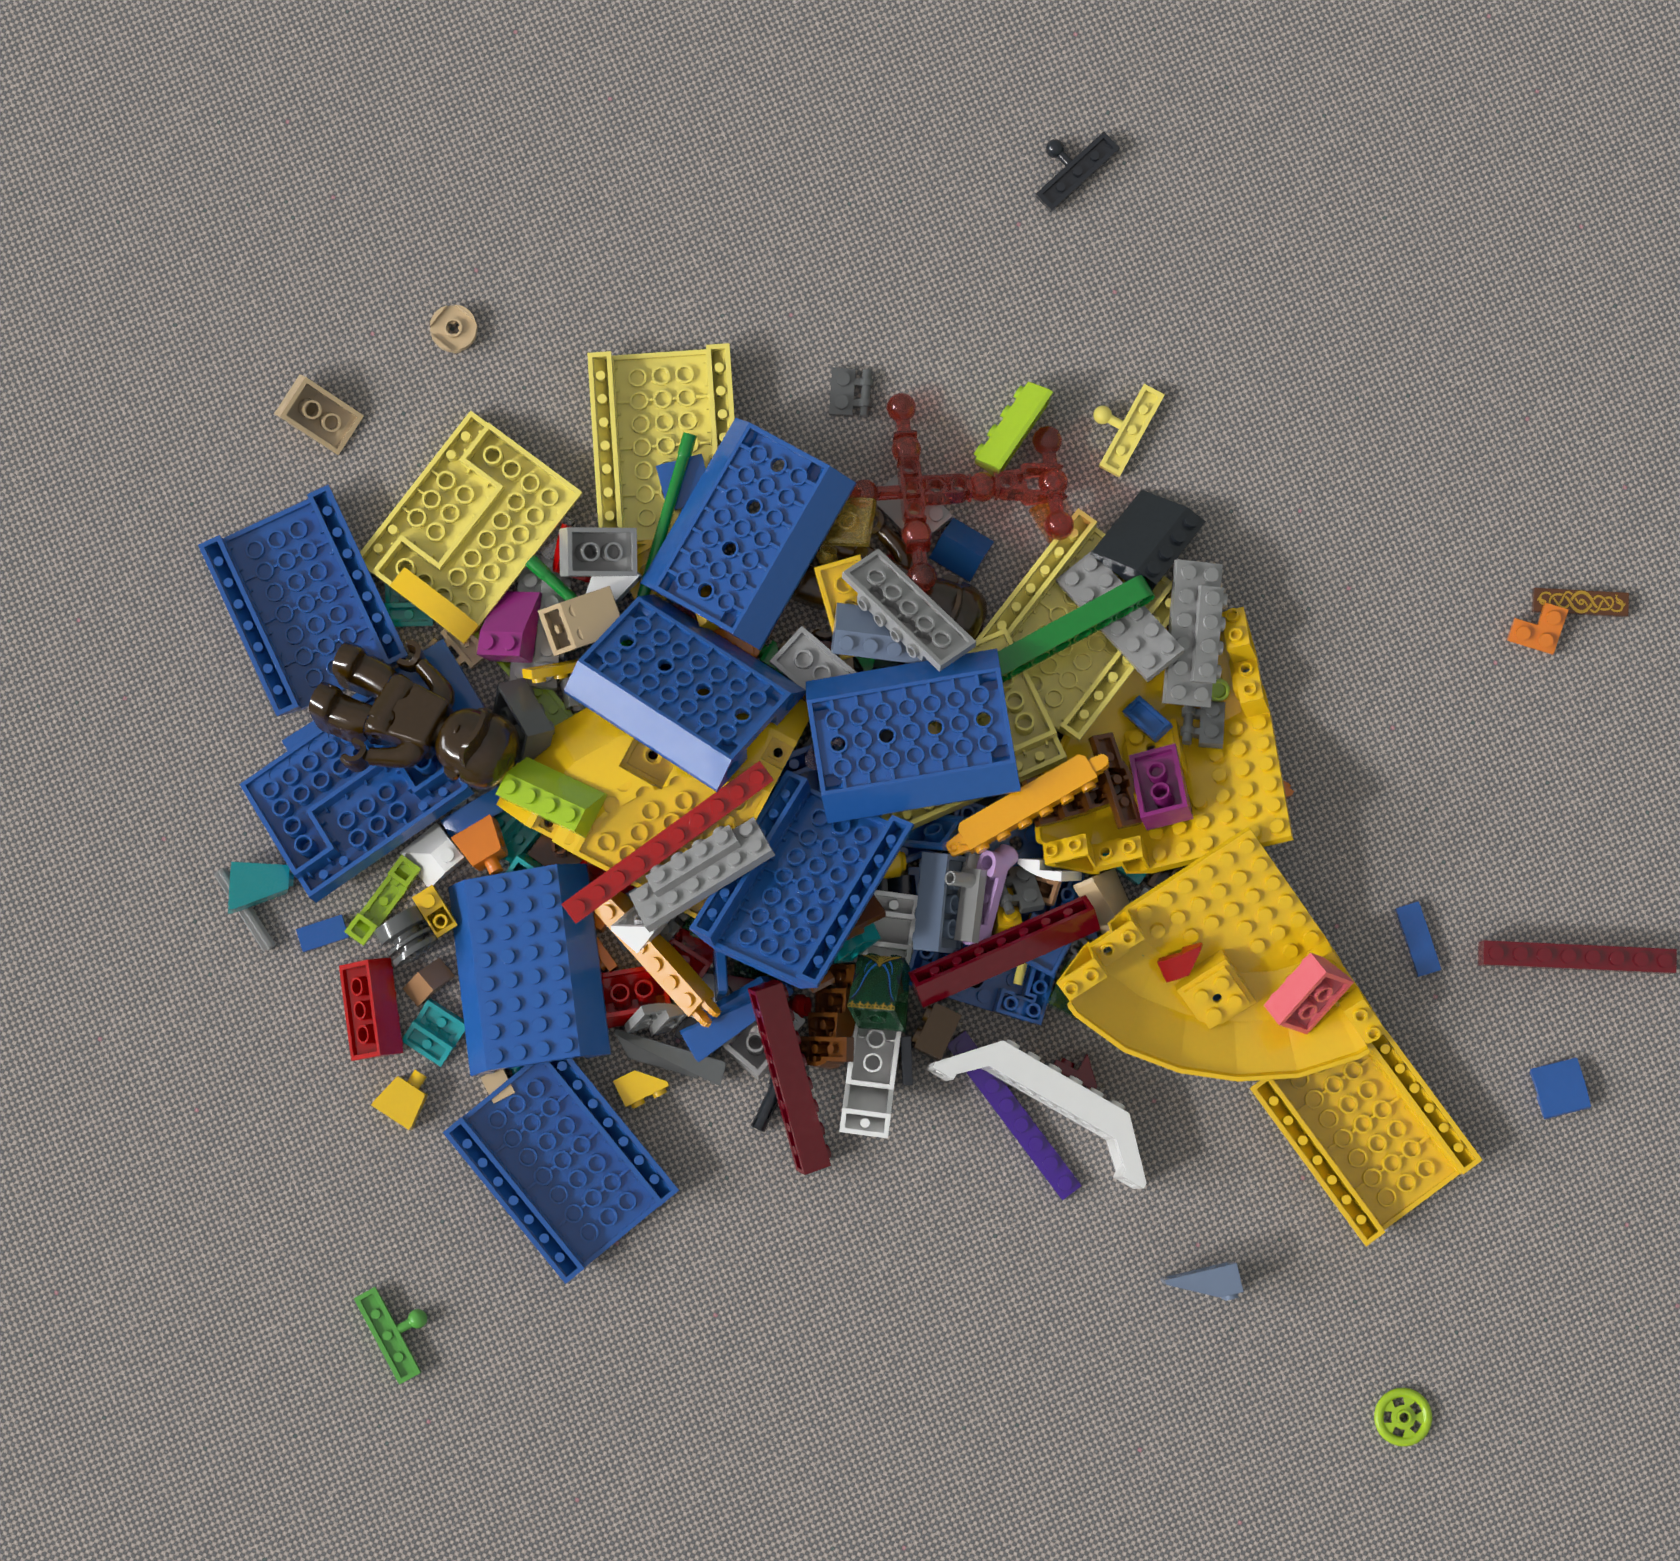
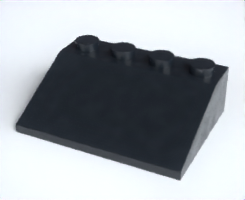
M1141 490L1090 554L1126 582L1142 575L1153 591L1172 567L1174 560L1179 558L1206 521L1186 506Z

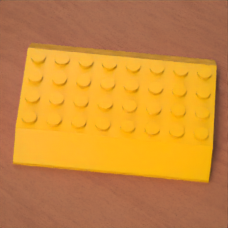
M1388 1031L1380 1036L1378 1040L1369 1043L1367 1047L1370 1053L1360 1059L1300 1078L1258 1080L1249 1088L1365 1247L1383 1235L1385 1229L1460 1174L1464 1175L1482 1161V1158Z

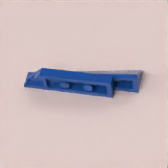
M760 976L717 1001L716 1004L721 1009L718 1017H713L704 1009L708 1017L712 1019L709 1027H704L698 1022L680 1030L682 1037L697 1062L706 1058L756 1021L748 988L771 981L769 977ZM780 981L787 987L789 996L792 995L794 991L791 984Z

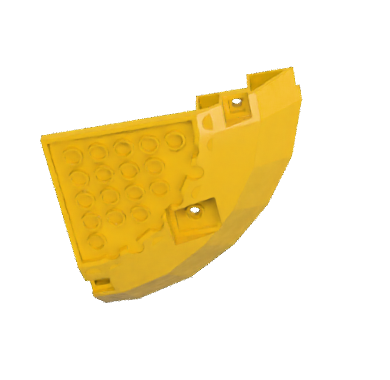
M1244 607L1230 608L1222 612L1226 625L1224 631H1220V641H1223L1224 648L1222 655H1218V665H1221L1222 669L1220 678L1224 679L1230 687L1228 697L1221 701L1225 702L1223 749L1199 747V739L1192 738L1191 745L1182 744L1180 728L1183 726L1181 711L1184 705L1162 703L1165 669L1149 682L1134 669L1080 741L1064 735L1060 742L1067 755V761L1078 754L1085 756L1089 760L1094 755L1088 739L1094 735L1113 732L1121 759L1129 768L1131 775L1129 755L1147 751V748L1152 745L1155 748L1176 744L1194 819L1151 830H1146L1143 822L1137 826L1118 829L1109 806L1067 821L1037 828L1035 826L1036 841L1043 845L1045 865L1088 874H1100V871L1122 866L1126 874H1148L1189 865L1248 826L1263 847L1294 840L1272 715L1266 690L1262 684L1260 664ZM1139 695L1173 726L1156 743L1124 716L1122 712ZM1193 719V726L1195 728H1200V720ZM1134 786V793H1133V795H1134V798H1135V801H1136V804H1137V807H1138V802H1137V797H1136V791H1135V786Z
M700 689L697 693L699 695H707L710 691L708 689ZM800 699L778 725L772 722L767 725L747 748V760L723 786L759 760L773 777L774 781L673 854L685 852L692 848L694 841L698 839L705 840L713 835L714 829L719 826L726 827L730 825L732 829H735L752 817L757 819L809 721L806 701ZM585 708L554 726L555 734L552 737L551 745L534 760L607 794L587 837L579 836L554 823L552 827H547L545 819L509 803L501 797L496 805L524 825L551 838L554 843L574 855L607 871L716 791L659 754L655 760L650 759L648 755L651 751L650 748L590 709ZM745 713L736 716L738 720H746L749 717ZM780 748L783 751L782 756H774V749ZM673 854L667 857L658 865H664L667 862L671 861V857L673 856ZM650 870L631 885L639 888L647 883L646 875L650 873ZM708 897L685 910L684 913L696 918Z
M1249 826L1126 905L1108 922L1110 930L1094 941H1088L1056 982L1068 998L1067 1006L1072 1014L1092 1030L1127 1054L1182 1074L1237 1082L1300 1078L1362 1058L1370 1053L1367 1045L1387 1033L1355 981L1308 1034L1279 1025L1266 1009L1264 1004L1270 999L1272 993L1279 989L1286 978L1296 970L1301 961L1310 953L1326 958L1352 980L1353 978L1344 967L1341 959ZM1202 942V949L1190 975L1166 983L1157 964L1158 959L1179 953L1185 946ZM1106 947L1112 948L1108 953L1103 951ZM1215 994H1220L1221 999L1215 1001L1213 1000V996Z

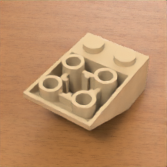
M610 586L538 610L554 656L596 642L620 616Z

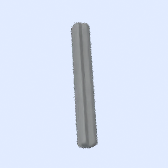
M222 868L214 876L229 898L230 873L227 868ZM250 907L239 911V915L264 952L271 950L275 946V942L253 908Z

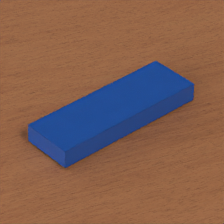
M1419 901L1396 908L1395 911L1417 977L1442 970Z

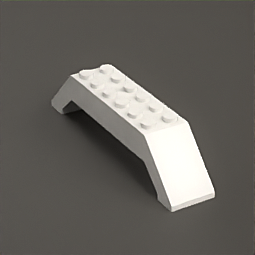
M876 890L874 895L886 911V917L874 922L881 939L865 950L862 955L905 957L904 965L901 959H899V962L897 960L891 961L893 973L890 963H885L889 971L891 994L895 1002H889L891 999L888 993V974L883 966L878 968L876 965L869 971L860 990L859 1001H861L864 1007H866L865 1004L867 1002L871 1005L877 1002L876 1004L879 1008H882L880 1005L883 1003L886 1007L892 1003L895 1009L858 1007L853 1033L854 1062H848L839 1132L888 1138L907 984H904V979L911 959L912 935L915 931L916 921L914 913L917 907L918 896ZM868 958L861 962V982L867 971L875 964L872 961L866 967L870 961ZM901 971H902L901 979H900V984H898V982H897V975H898V978H899L900 973H901Z
M1007 1039V1041H999L927 1065L925 1070L944 1081L953 1080L956 1074L980 1068L1105 1139L1115 1169L1113 1178L1132 1189H1144L1146 1185L1144 1170L1130 1114L1124 1110L1125 1106L1115 1100L1108 1101L1104 1099V1094L1095 1088L1087 1089L1083 1087V1082L1074 1076L1066 1077L1062 1075V1070L1050 1063L1049 1065L1041 1063V1058L1030 1051L1028 1053L1019 1050L1020 1045Z

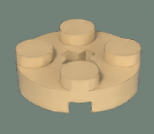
M461 305L441 307L431 318L430 332L432 339L444 351L460 353L469 348L476 339L478 327L475 318L467 308ZM459 324V332L450 334L448 325Z

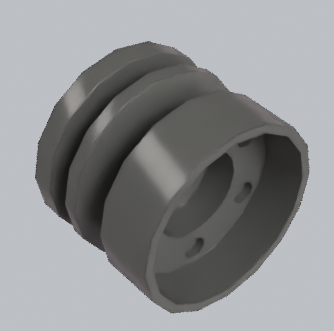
M417 906L402 911L374 931L382 946L391 943L395 945L387 953L389 957L400 953L392 962L395 967L419 959L438 942V938L435 935L425 939L432 931L430 927L418 929L425 918Z

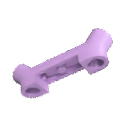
M1001 844L994 851L983 852L978 859L976 869L987 870L979 941L992 936V929L1007 872L1018 861L1017 851L1010 845ZM962 941L965 945L974 944L972 942Z

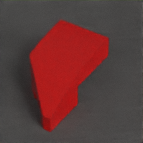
M1202 942L1185 946L1179 953L1158 959L1157 964L1166 983L1190 975L1202 949Z

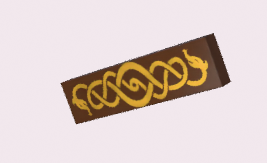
M1533 588L1532 612L1541 613L1544 602L1569 609L1567 614L1628 617L1629 593Z

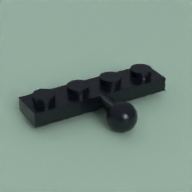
M1102 132L1072 160L1064 152V144L1060 140H1050L1046 145V153L1051 158H1058L1065 167L1036 193L1035 197L1052 213L1120 150V147L1105 132Z

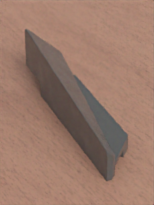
M615 1029L614 1033L628 1058L696 1079L700 1076L721 1086L727 1062L711 1057H706L697 1062L691 1051Z

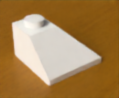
M437 822L400 852V854L421 868L418 876L427 887L438 884L467 860Z

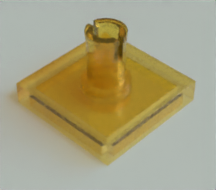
M849 497L823 544L869 547L877 501L874 498Z

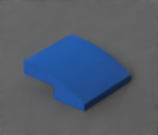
M1577 1057L1530 1069V1075L1537 1092L1536 1098L1544 1120L1591 1108L1587 1087Z

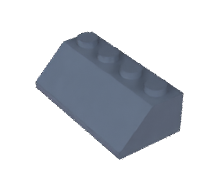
M837 602L831 643L832 653L905 663L921 662L918 657H910L906 651V646L901 641L895 642L890 636V631L885 626H878L874 621L873 614L869 610L863 611L858 605Z
M922 852V858L919 862L918 900L914 913L916 919L915 931L912 935L914 950L954 953L963 949V942L954 940L959 904L957 891L960 887L947 885L945 875L948 871L961 872L963 862H966V857H952L951 854Z

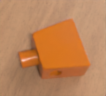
M489 814L451 837L466 859L479 872L486 868L490 875L503 872L499 861L508 855L499 822Z

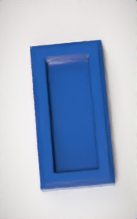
M1140 695L1122 711L1124 716L1155 743L1173 727L1165 717Z
M342 914L296 929L303 952L350 938L344 932L347 927Z

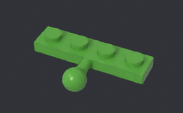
M376 1286L355 1297L354 1301L399 1385L420 1374L422 1371L401 1333L412 1327L416 1329L424 1327L427 1323V1314L421 1309H415L410 1312L408 1319L396 1324Z

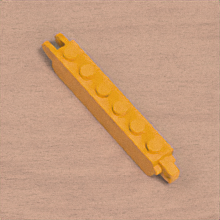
M1078 754L1021 787L1020 792L1010 793L959 823V833L946 843L948 852L952 857H957L969 851L971 854L975 852L981 854L990 848L989 844L996 840L1001 842L1010 837V832L1018 827L1022 830L1033 823L1032 819L1037 816L1045 817L1054 811L1053 807L1058 804L1066 805L1075 799L1074 795L1081 791L1083 793L1089 792L1096 787L1095 783L1098 782L1097 776L1104 773L1110 767L1108 757L1104 754H1098V756L1087 760L1085 756Z
M619 892L594 912L611 930V925L635 906L626 894ZM660 934L638 953L616 935L688 1017L693 1016L702 1026L709 1027L712 1019L708 1017L703 1009L713 1017L720 1015L721 1009L712 1000L714 992Z

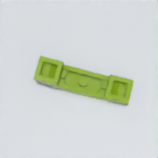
M401 854L387 873L388 876L344 932L364 946L374 935V931L385 922L400 902L421 868Z

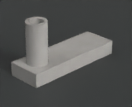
M963 867V872L948 871L945 875L947 885L961 887L954 940L972 943L979 942L987 870Z

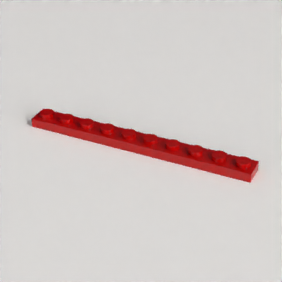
M759 760L723 786L718 792L709 796L561 905L575 924L651 870L652 867L661 863L774 781L773 777Z

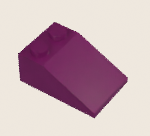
M507 591L487 615L479 635L477 655L492 662L532 663L539 620L538 610H540L542 593Z
M1176 744L1129 755L1140 818L1146 830L1194 819Z

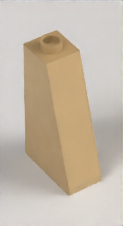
M1115 868L1073 885L1078 896L1086 895L1093 905L1102 935L1110 930L1108 922L1129 904Z

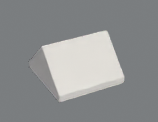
M632 907L611 925V931L638 953L660 934L668 922L649 933L636 908Z

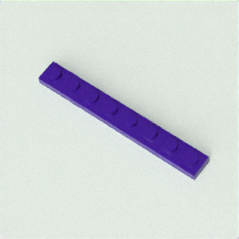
M966 1031L952 1040L947 1046L953 1056L978 1048ZM981 1068L966 1072L1061 1200H1064L1082 1185L1001 1079Z

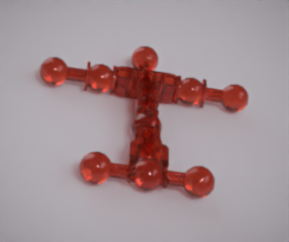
M897 393L889 399L886 409L889 417L896 422L897 431L893 434L891 451L894 459L897 460L898 485L876 486L870 480H858L849 498L855 507L864 510L872 508L880 500L900 499L904 522L901 535L906 544V553H912L913 565L908 570L907 576L924 592L932 589L937 582V573L934 567L927 563L926 552L930 551L932 531L929 524L926 523L927 515H925V509L928 505L959 504L966 500L971 502L972 498L978 502H986L993 497L994 501L998 500V498L1005 501H1021L1025 506L1049 502L1050 514L1044 520V529L1047 535L1055 540H1063L1071 535L1074 530V521L1071 515L1064 511L1063 500L1068 497L1064 493L1068 487V479L1062 471L1063 465L1057 463L1056 452L1062 446V436L1056 428L1043 426L1033 435V446L1042 455L1043 463H1023L1020 469L1006 470L999 474L994 472L993 476L986 472L976 473L972 477L971 474L966 476L960 473L922 476L919 461L921 445L917 439V430H911L910 419L916 412L914 399L907 393ZM904 469H911L913 472H907ZM1039 477L1038 486L1040 490L1028 489L1025 479ZM1001 484H1008L1011 487H1004ZM954 487H961L963 490H957ZM936 488L940 491L934 492L931 489ZM907 490H914L916 493H909ZM910 511H916L919 514L914 515Z

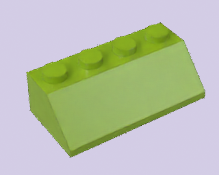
M1027 382L1025 387L1020 385L1013 396L1016 400L1012 406L1007 404L1002 411L1000 417L1003 419L999 425L994 424L989 430L987 436L990 438L986 444L981 443L974 452L976 456L975 464L998 479L1051 402L1053 391L1031 382Z
M528 757L506 772L496 792L497 796L584 838L587 837L607 797L606 793Z

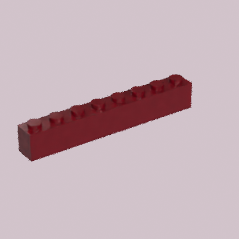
M1084 895L908 972L915 994L924 1008L1101 929L1095 909L1087 896Z
M1483 940L1478 942V966L1674 974L1677 969V949Z
M771 980L748 988L796 1171L807 1175L831 1166L829 1159L831 1158V1151L824 1141L825 1128L822 1122L819 1121L817 1114L819 1106L812 1096L813 1083L811 1078L807 1076L805 1069L807 1061L804 1054L800 1051L799 1044H801V1038L798 1031L794 1028L793 1021H795V1016L791 1007L788 1006L787 998H789L787 987L780 981Z

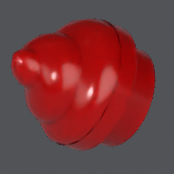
M797 994L789 1000L788 1006L803 1018L808 1016V1012H811L812 1003L809 997H806L804 994Z

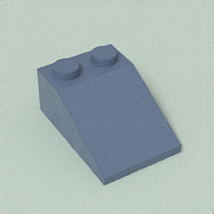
M1232 1261L1161 1278L1163 1284L1221 1297L1224 1301L1239 1298L1238 1293L1244 1292L1237 1263Z

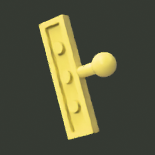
M1144 384L1124 421L1112 415L1110 408L1107 406H1098L1094 410L1093 418L1098 424L1108 423L1119 429L1099 464L1100 468L1118 478L1121 476L1165 394Z

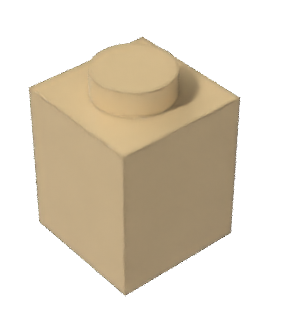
M505 1069L495 1070V1073L485 1074V1076L481 1077L489 1095L509 1079ZM508 1085L491 1099L493 1104L514 1094L515 1091L512 1085Z

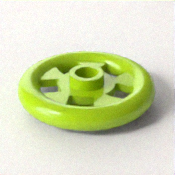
M1395 1388L1385 1393L1378 1401L1374 1411V1422L1377 1431L1387 1442L1401 1447L1412 1446L1423 1440L1428 1434L1432 1425V1410L1428 1401L1419 1392L1410 1388ZM1402 1397L1404 1405L1394 1407L1392 1400ZM1414 1402L1421 1408V1411L1417 1414L1410 1407ZM1384 1411L1392 1412V1422H1384ZM1402 1413L1408 1415V1419L1405 1422L1400 1421L1399 1417ZM1415 1420L1421 1423L1416 1433L1410 1429L1414 1425ZM1395 1427L1404 1430L1403 1437L1393 1434Z

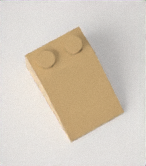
M300 374L274 413L337 455L340 454L364 415Z

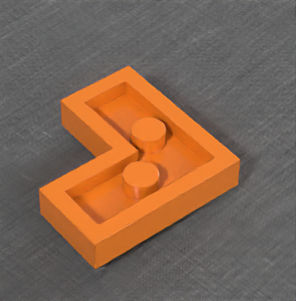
M1544 602L1537 624L1514 617L1507 641L1553 655L1569 609Z

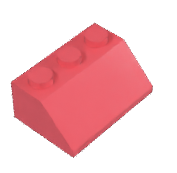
M1310 953L1301 961L1296 970L1286 978L1279 989L1272 993L1264 1006L1279 1025L1308 1034L1350 988L1354 981L1326 958Z

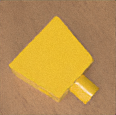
M416 1069L408 1080L397 1076L372 1102L371 1106L406 1129L413 1130L428 1097L427 1093L419 1089L427 1076Z

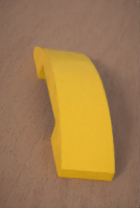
M405 567L390 584L391 588L445 628L446 631L464 645L479 627L475 621Z

